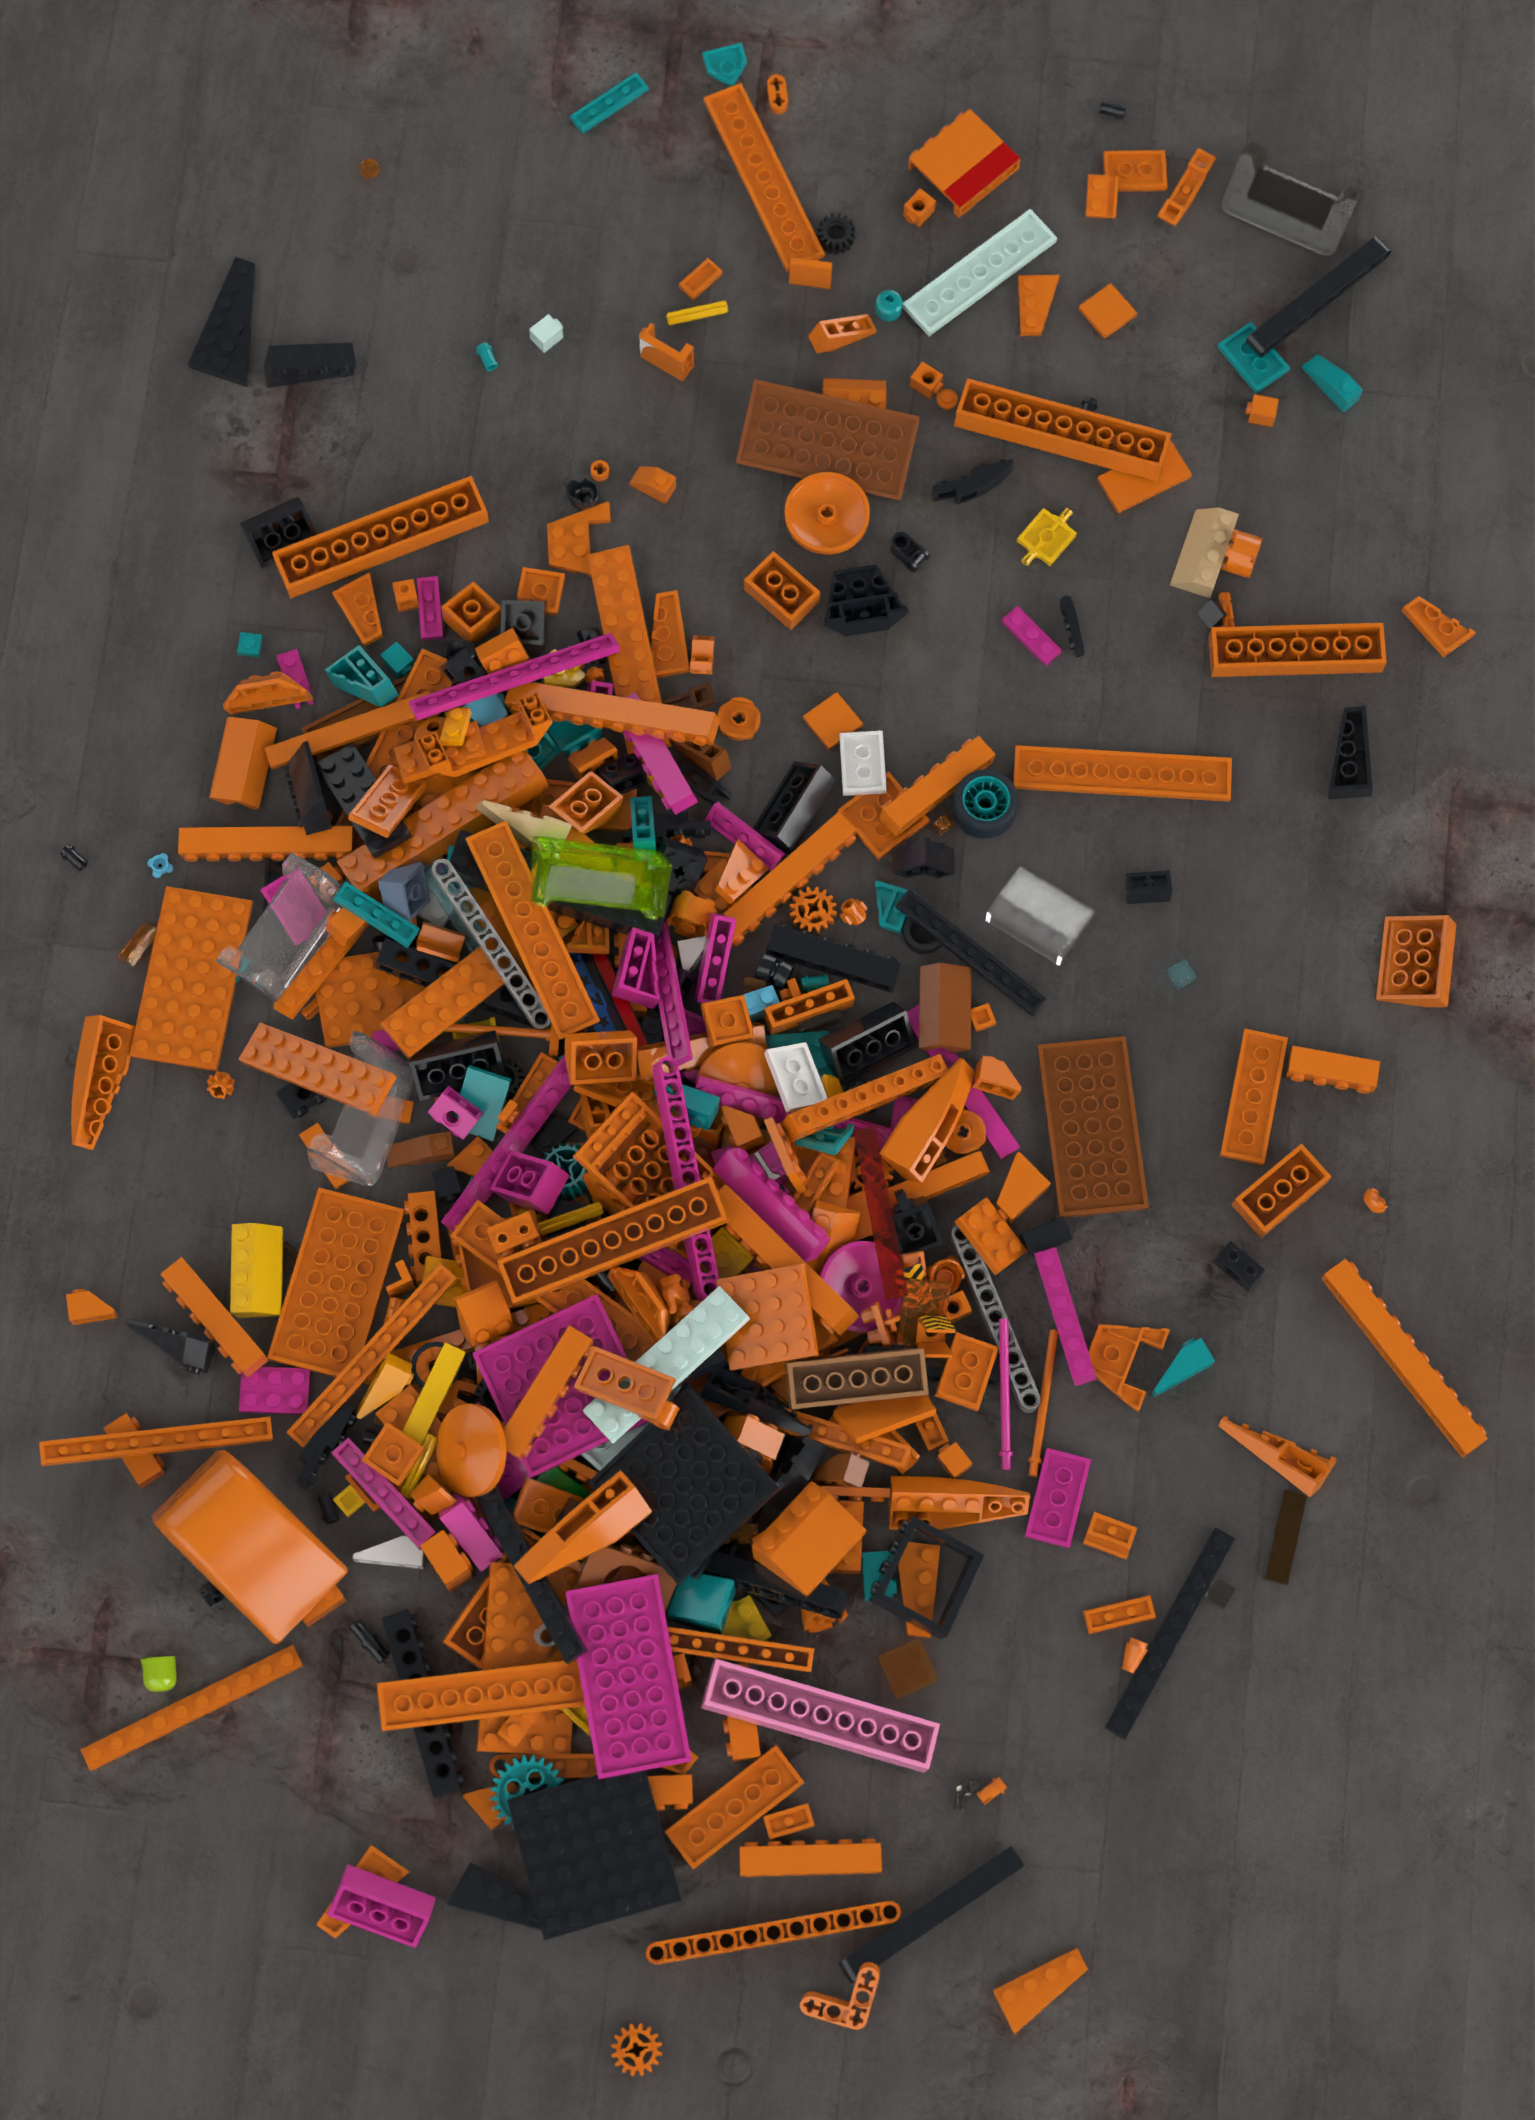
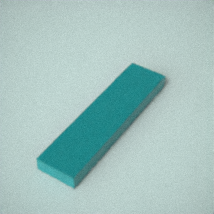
M635 72L570 115V120L583 134L649 90L648 86Z
M346 881L333 898L334 902L406 948L410 946L420 931V928Z

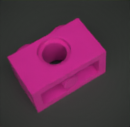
M449 1086L428 1111L436 1122L442 1123L454 1136L462 1139L467 1136L483 1115L480 1109ZM451 1111L456 1112L459 1118L454 1117Z

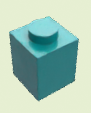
M395 642L380 655L382 663L397 679L409 674L415 664L414 659L398 642Z

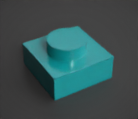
M240 632L237 649L238 655L259 658L263 639L262 634Z

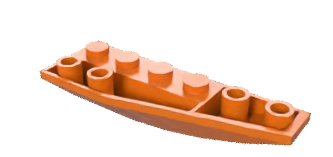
M959 1058L901 1118L879 1153L906 1180L919 1183L924 1181L955 1129L975 1071L962 1058Z
M620 1470L557 1523L514 1565V1568L528 1584H531L617 1542L650 1515L652 1511L636 1487Z
M891 1476L889 1529L898 1530L903 1520L911 1516H915L941 1530L1027 1515L1030 1493L1004 1486L963 1479Z

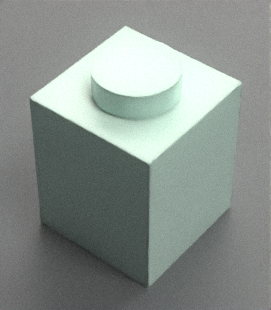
M548 314L529 329L530 339L545 353L563 338V326L558 319H553Z

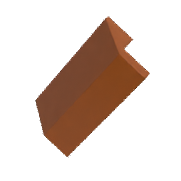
M945 963L920 966L919 1048L922 1051L942 1047L949 1053L971 1050L970 967Z

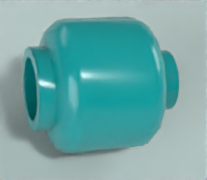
M892 290L881 292L876 298L875 303L877 316L881 320L888 322L899 318L903 305L901 296Z

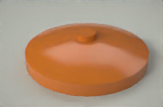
M821 472L807 476L793 487L787 497L785 504L786 527L792 538L808 551L823 555L844 552L855 546L862 539L868 528L870 506L867 496L855 481L842 474Z
M738 1041L716 1048L704 1059L696 1076V1082L700 1075L780 1097L764 1055L766 1049L754 1043ZM719 1106L717 1117L723 1115L722 1106ZM754 1116L759 1126L765 1123V1118Z
M462 1404L453 1408L446 1415L439 1428L436 1442L437 1464L443 1480L456 1494L464 1497L485 1495L497 1485L504 1471L506 1440L502 1426L494 1413L480 1404Z

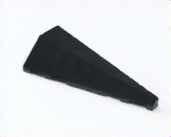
M729 1364L711 1372L699 1395L705 1400L744 1414L755 1415L760 1420L807 1437L813 1428L811 1424L806 1425L801 1422L794 1410L789 1412L781 1406L782 1401L756 1380L751 1381L741 1375L742 1369L730 1370Z

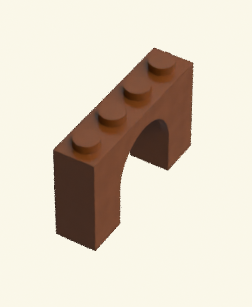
M611 1544L583 1558L572 1586L573 1590L602 1585L608 1573L616 1567L624 1565L634 1566L640 1569L646 1576L658 1574L664 1612L666 1611L677 1583L649 1552L642 1551V1553L634 1551L633 1547L626 1544H621L620 1546Z

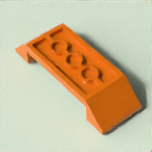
M538 692L517 699L520 712L479 727L486 755L485 752L476 754L477 757L466 760L465 754L458 753L457 756L452 758L454 764H450L436 731L415 739L429 771L458 777L536 746L552 724V719Z

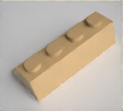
M1219 507L1197 509L1195 511L1170 586L1211 598L1239 516L1238 513Z

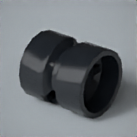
M766 952L758 966L755 978L765 983L770 981L773 987L783 990L787 986V980H790L795 965L784 960L779 962L778 957Z

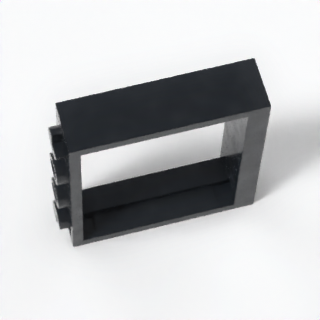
M911 1516L906 1520L904 1519L901 1526L898 1527L899 1536L889 1546L888 1552L890 1555L887 1561L884 1560L878 1572L881 1574L878 1581L875 1580L870 1587L871 1596L868 1601L941 1640L948 1637L984 1558V1554L915 1516ZM914 1529L967 1557L938 1624L884 1595Z

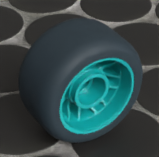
M993 770L974 771L966 775L955 789L952 801L954 819L964 832L973 837L983 839L997 837L1006 832L1015 820L1019 802L1018 794L1013 783L1003 774ZM987 804L990 808H982L980 805Z

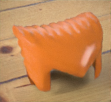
M953 1254L926 1267L929 1289L936 1293H955L962 1279L965 1278L964 1269L958 1258Z

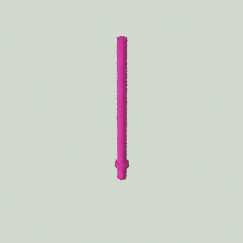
M999 1319L1001 1451H999V1456H1001L1002 1470H1011L1013 1451H1010L1008 1319Z

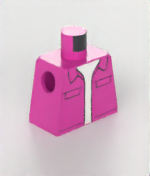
M772 1141L749 1156V1158L754 1163L760 1165L764 1169V1173L770 1179L775 1180L779 1184V1188L785 1194H788L789 1190L784 1183L790 1179L785 1172Z

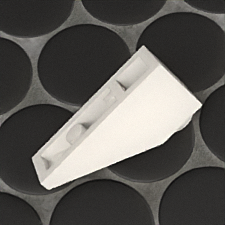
M401 1536L353 1554V1560L359 1563L423 1569L425 1554L407 1536Z

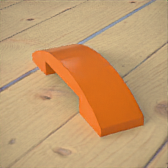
M1200 148L1197 149L1172 195L1166 200L1157 215L1158 218L1173 226L1179 223L1207 178L1216 160L1215 156Z

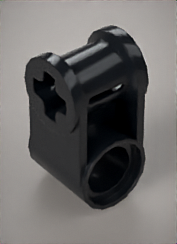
M900 531L893 535L890 545L891 553L907 569L915 573L918 570V566L924 560L930 558V554L907 533ZM903 542L905 546L898 547L895 543Z

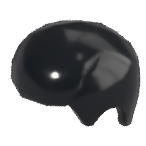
M584 478L582 481L572 479L567 485V498L576 509H589L598 503L600 490L595 483L587 478Z

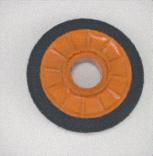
M430 1342L421 1346L415 1352L411 1361V1373L414 1374L413 1379L420 1387H424L431 1373L429 1365L432 1361L437 1360L444 1343ZM459 1368V1370H458V1372H457V1374H456V1376H455V1378H454L452 1384L457 1380V1378H458V1376H459V1373H460V1368Z

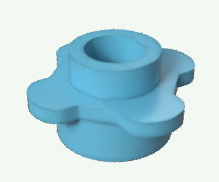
M165 853L156 855L148 860V866L152 868V874L155 878H160L162 874L173 871V866L169 864L168 855Z

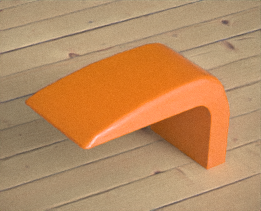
M216 1450L151 1515L153 1523L160 1532L273 1644L281 1642L348 1572L347 1567L252 1472L225 1450Z

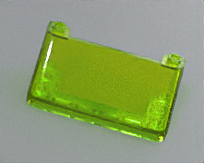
M535 836L532 841L531 901L539 906H548V903H552L555 900L638 910L645 914V918L657 919L658 917H664L672 864L659 851Z

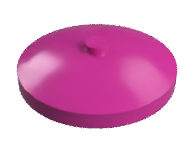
M869 1241L850 1242L835 1249L824 1261L819 1276L859 1315V1318L847 1330L867 1332L878 1328L876 1321L864 1324L861 1317V1311L871 1307L874 1302L879 1301L884 1319L886 1318L884 1310L891 1308L892 1315L894 1316L898 1315L903 1306L893 1274L895 1271L903 1269V1266L899 1259L886 1247Z

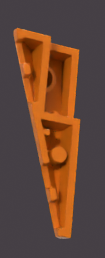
M1226 1416L1219 1423L1221 1429L1309 1497L1320 1489L1336 1464L1337 1459L1331 1456L1329 1459L1318 1456L1316 1450L1311 1449L1308 1452L1296 1446L1295 1442L1266 1431H1262L1260 1434L1249 1430V1425L1244 1423L1242 1426L1236 1425L1229 1421Z

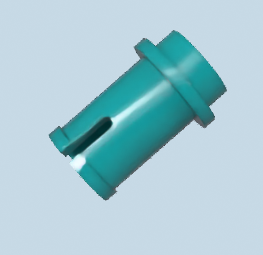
M488 343L478 345L476 354L481 357L486 371L496 369L498 363L491 351L492 346L488 345Z
M827 974L813 977L805 975L804 978H801L802 991L807 993L810 990L829 985Z

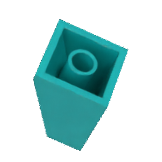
M702 1574L698 1580L689 1576L681 1585L676 1584L674 1596L670 1599L666 1609L669 1619L722 1634L736 1592L735 1583L730 1579Z

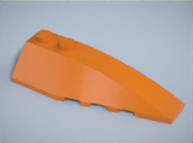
M102 1015L85 1017L73 1082L71 1113L72 1145L88 1150L94 1149L104 1126L103 1120L112 1108L111 1102L114 1095L119 1092L121 1079L127 1074L131 1058L129 1054L136 1026Z

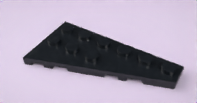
M235 257L188 362V366L191 369L248 388L256 266L253 262Z

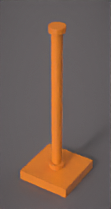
M454 1023L444 1031L472 1034L496 1031V1035L546 1038V1041H550L549 1056L558 1061L559 1039L552 1024L551 1027H546V1029Z

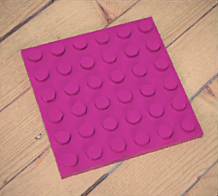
M597 1294L472 1353L505 1425L511 1419L569 1325L593 1339L594 1344L592 1346L628 1359ZM584 1358L580 1366H584L587 1358ZM603 1371L599 1376V1380H608L611 1372ZM572 1377L568 1384L570 1386L568 1393L564 1398L560 1397L555 1404L558 1406L552 1418L547 1417L543 1424L546 1426L539 1438L535 1436L531 1443L533 1448L526 1458L523 1456L521 1459L530 1479L610 1441L582 1411L595 1397L575 1390L574 1385L578 1377L576 1379ZM641 1418L627 1432H630L650 1421Z

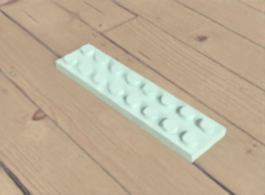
M1029 209L906 300L902 307L928 336H931L1056 243L1057 237Z
M719 1286L640 1357L636 1363L676 1378L673 1390L747 1323L750 1318ZM624 1379L620 1382L621 1389H627L631 1385L630 1379ZM597 1398L582 1410L612 1444L641 1419L635 1413Z

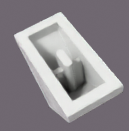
M706 936L677 941L681 967L690 974L702 959Z

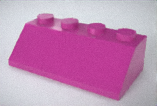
M347 1864L327 1915L416 1948L430 1919L436 1897Z

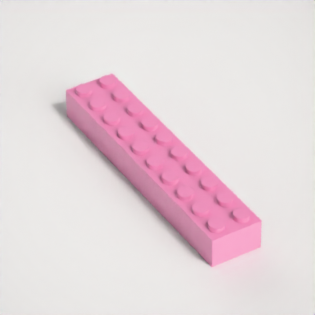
M719 1659L712 1663L701 1708L923 1773L929 1770L940 1727L939 1723Z

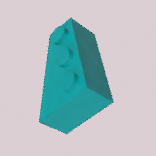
M360 645L324 670L334 687L376 706L383 707L399 696L390 679Z

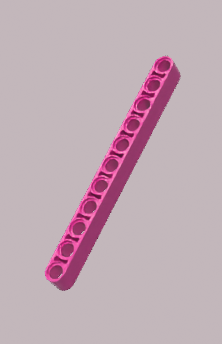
M666 1056L653 1065L652 1073L674 1189L677 1190L700 1181L678 1063L673 1057ZM662 1064L667 1065L669 1073H665L662 1070ZM666 1086L672 1088L673 1095L666 1092ZM670 1108L676 1110L677 1117L671 1115ZM674 1130H678L681 1133V1140L675 1137ZM679 1152H682L685 1155V1162L679 1159ZM683 1174L689 1177V1184L683 1181ZM710 1230L684 1240L694 1294L699 1301H703L709 1296L704 1292V1286H708L712 1293L717 1289L716 1279H719ZM696 1241H699L702 1244V1251L696 1248ZM700 1263L706 1266V1273L700 1270Z

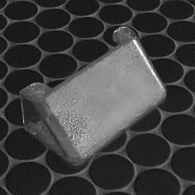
M292 852L282 865V873L287 879L238 950L233 947H227L216 960L223 968L274 1003L331 935L325 930L328 916L336 910L338 912L343 908L333 901L334 896L342 885L327 872Z
M353 1031L349 1046L350 1050L354 1053V1059L391 1072L397 1079L375 1116L344 1104L332 1136L326 1134L314 1136L307 1149V1154L312 1169L370 1186L375 1184L380 1177L415 1082L410 1063L368 1035Z

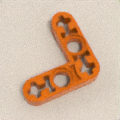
M866 1962L861 1965L850 2002L809 1991L803 1994L801 1998V2011L807 2016L855 2030L862 2029L867 2023L879 1981V1967L872 1962ZM868 1970L872 1971L873 1975L870 1977L869 1985L864 1984L865 1973ZM859 1991H865L869 1994V1999L861 2001L857 1998L856 1994ZM810 2000H814V2005L812 2008L808 2007V2002ZM822 2002L825 2003L823 2012L820 2011ZM835 2005L841 2012L834 2016L829 2014L827 2008ZM857 2007L862 2008L858 2021H854Z

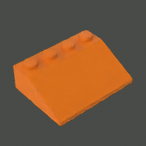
M1449 915L1385 917L1376 995L1377 1001L1420 1007H1448L1456 923Z
M811 1481L752 1544L753 1557L808 1597L866 1533V1529L827 1491Z

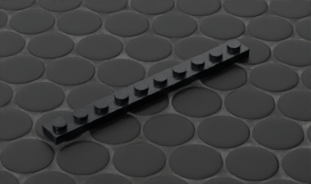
M496 1485L487 1494L475 1498L514 1568V1565L531 1549V1546ZM514 1568L565 1663L570 1664L588 1652L548 1577L545 1576L528 1584Z
M1216 1527L1214 1528L1150 1644L1147 1653L1106 1724L1105 1729L1124 1740L1127 1738L1235 1540L1234 1537Z

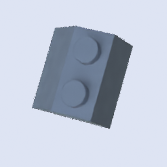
M423 862L389 870L379 880L382 905L409 922L430 901Z

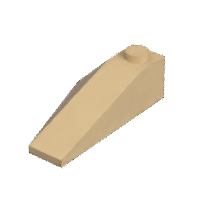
M482 800L476 805V809L494 823L498 824L506 820L514 838L530 850L546 857H553L559 853L572 824L545 815L544 818H535L531 815V812L525 810L524 812L516 811L515 813L512 812V808L486 800Z

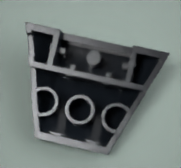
M876 565L834 571L824 626L844 636L888 630L909 613V609L901 603L898 594L893 592L889 582Z

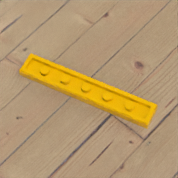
M447 1342L444 1343L403 1429L404 1433L421 1445L425 1436L429 1433L467 1353Z

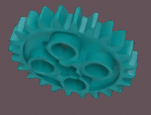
M522 1755L521 1762H518L513 1757L512 1766L505 1762L506 1770H497L501 1777L492 1779L497 1783V1786L490 1787L491 1791L496 1792V1795L491 1796L490 1800L497 1801V1804L492 1808L493 1810H501L497 1817L502 1818L505 1816V1825L512 1821L507 1800L523 1795L525 1788L534 1790L543 1784H547L548 1786L545 1789L559 1786V1783L564 1780L563 1777L556 1778L559 1772L558 1769L550 1770L552 1762L543 1765V1757L538 1762H535V1755H531L529 1761H527L525 1755ZM534 1771L539 1772L541 1775L540 1781L536 1784H531L528 1780L530 1773ZM511 1781L519 1783V1789L515 1793L507 1792V1784Z

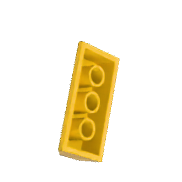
M258 1223L232 1224L230 1313L237 1318L280 1316L282 1310L283 1227Z

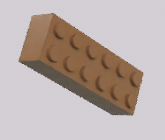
M920 1347L785 1362L788 1403L791 1409L929 1395L924 1349Z

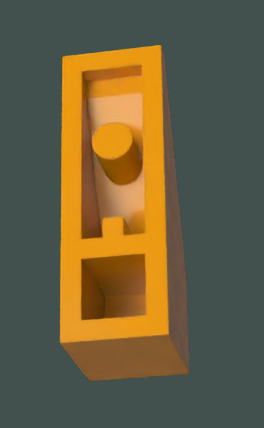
M387 1353L358 1406L356 1417L359 1419L363 1418L400 1394L405 1385L409 1386L414 1376L411 1373L412 1363Z

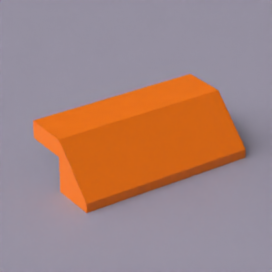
M227 717L210 791V799L225 805L239 803L254 810L259 809L269 767L265 747L274 744L276 727L259 720Z

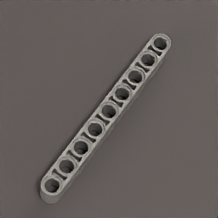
M446 859L436 860L431 868L432 876L531 1025L536 1029L546 1028L550 1024V1020L529 980L452 864ZM444 864L448 869V873L446 875L437 874L436 866ZM450 883H457L460 886L458 894L449 892L448 885ZM464 901L470 902L473 907L472 911L469 913L463 912L460 908L461 903ZM475 920L484 922L485 929L478 932L473 928ZM492 938L497 942L495 950L486 948L485 942L487 939ZM505 957L509 960L510 965L507 969H502L498 966L499 958ZM512 976H519L521 978L522 984L520 987L515 988L510 984ZM530 994L533 996L534 1004L532 1006L523 1004L522 998L524 995ZM537 1013H543L547 1019L544 1025L536 1023L535 1015Z
M955 1225L950 1236L952 1246L964 1269L966 1280L992 1343L999 1347L997 1353H1000V1344L997 1338L999 1335V1322H992L989 1319V1315L996 1313L1001 1319H1008L984 1260L967 1238L965 1240L956 1238L955 1233L961 1230ZM972 1252L975 1255V1259L972 1261L966 1260L963 1254ZM979 1272L984 1276V1279L982 1281H975L972 1278V1274ZM982 1293H989L992 1296V1300L985 1302L981 1299L980 1295ZM1008 1320L1009 1355H1015L1018 1359L1016 1364L1009 1363V1384L1019 1408L1025 1413H1033L1039 1406L1040 1395ZM1021 1375L1026 1378L1027 1383L1018 1385L1015 1382V1377ZM1026 1396L1034 1398L1035 1405L1027 1406L1023 1398Z

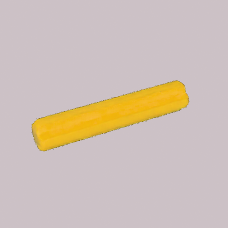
M723 300L669 312L666 318L669 325L727 313L728 306L726 301Z
M600 1202L587 1205L538 1223V1229L541 1235L555 1232L602 1215L604 1213L603 1207Z
M427 1434L422 1445L426 1449L404 1480L399 1491L406 1499H411L409 1494L418 1485L436 1447L437 1437Z

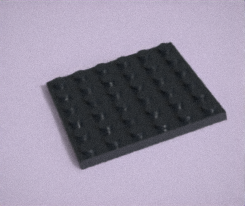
M687 1387L671 1402L679 1407V1411L670 1430L662 1429L652 1423L648 1424L588 1482L596 1491L620 1470L631 1481L652 1513L630 1531L678 1585H681L781 1489L690 1387Z
M646 1770L598 1779L597 1774L507 1800L544 1941L682 1900Z

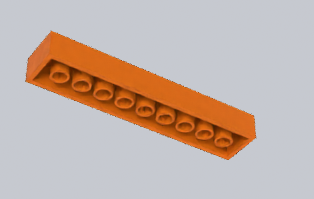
M968 378L956 411L954 427L1157 482L1159 481L1172 433Z
M472 476L273 551L272 555L291 599L489 523L488 512Z
M526 750L496 761L405 818L403 822L412 835L408 840L375 859L364 844L338 860L337 863L351 885L375 899L381 895L379 880L389 870L417 862H423L425 867L448 853L449 845L455 846L460 830L476 834L494 824L492 820L476 809V805L482 800L511 808H519L550 789L544 774Z
M708 1177L499 1259L497 1262L513 1304L519 1305L730 1221L714 1179Z

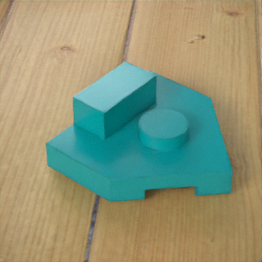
M742 42L702 52L707 74L729 87L734 86L747 64Z

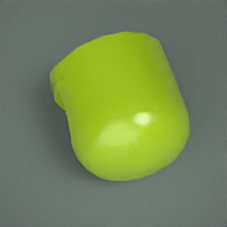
M175 1656L141 1658L143 1682L149 1691L164 1692L175 1686L177 1680Z

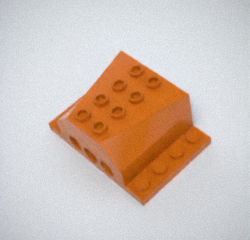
M632 1091L572 1156L587 1170L582 1178L591 1196L597 1202H600L602 1207L611 1215L675 1191L662 1120ZM674 1132L675 1137L681 1140V1138ZM679 1152V1159L685 1162V1155L682 1152ZM695 1152L700 1180L712 1177L718 1191L725 1184L728 1185ZM683 1174V1181L689 1184V1177ZM679 1242L669 1245L667 1248L671 1251Z

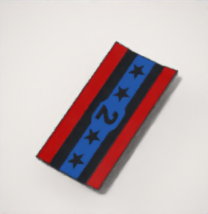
M569 953L600 1019L599 1023L577 1033L630 1030L637 1037V1047L649 1045L629 1001L612 996L616 973L607 954Z

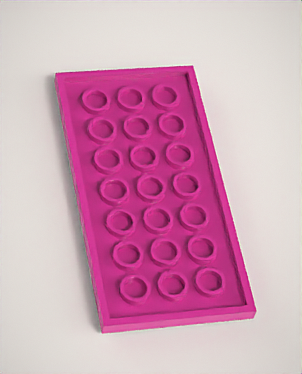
M658 1574L565 1591L570 1619L588 1650L577 1661L598 1779L691 1761Z

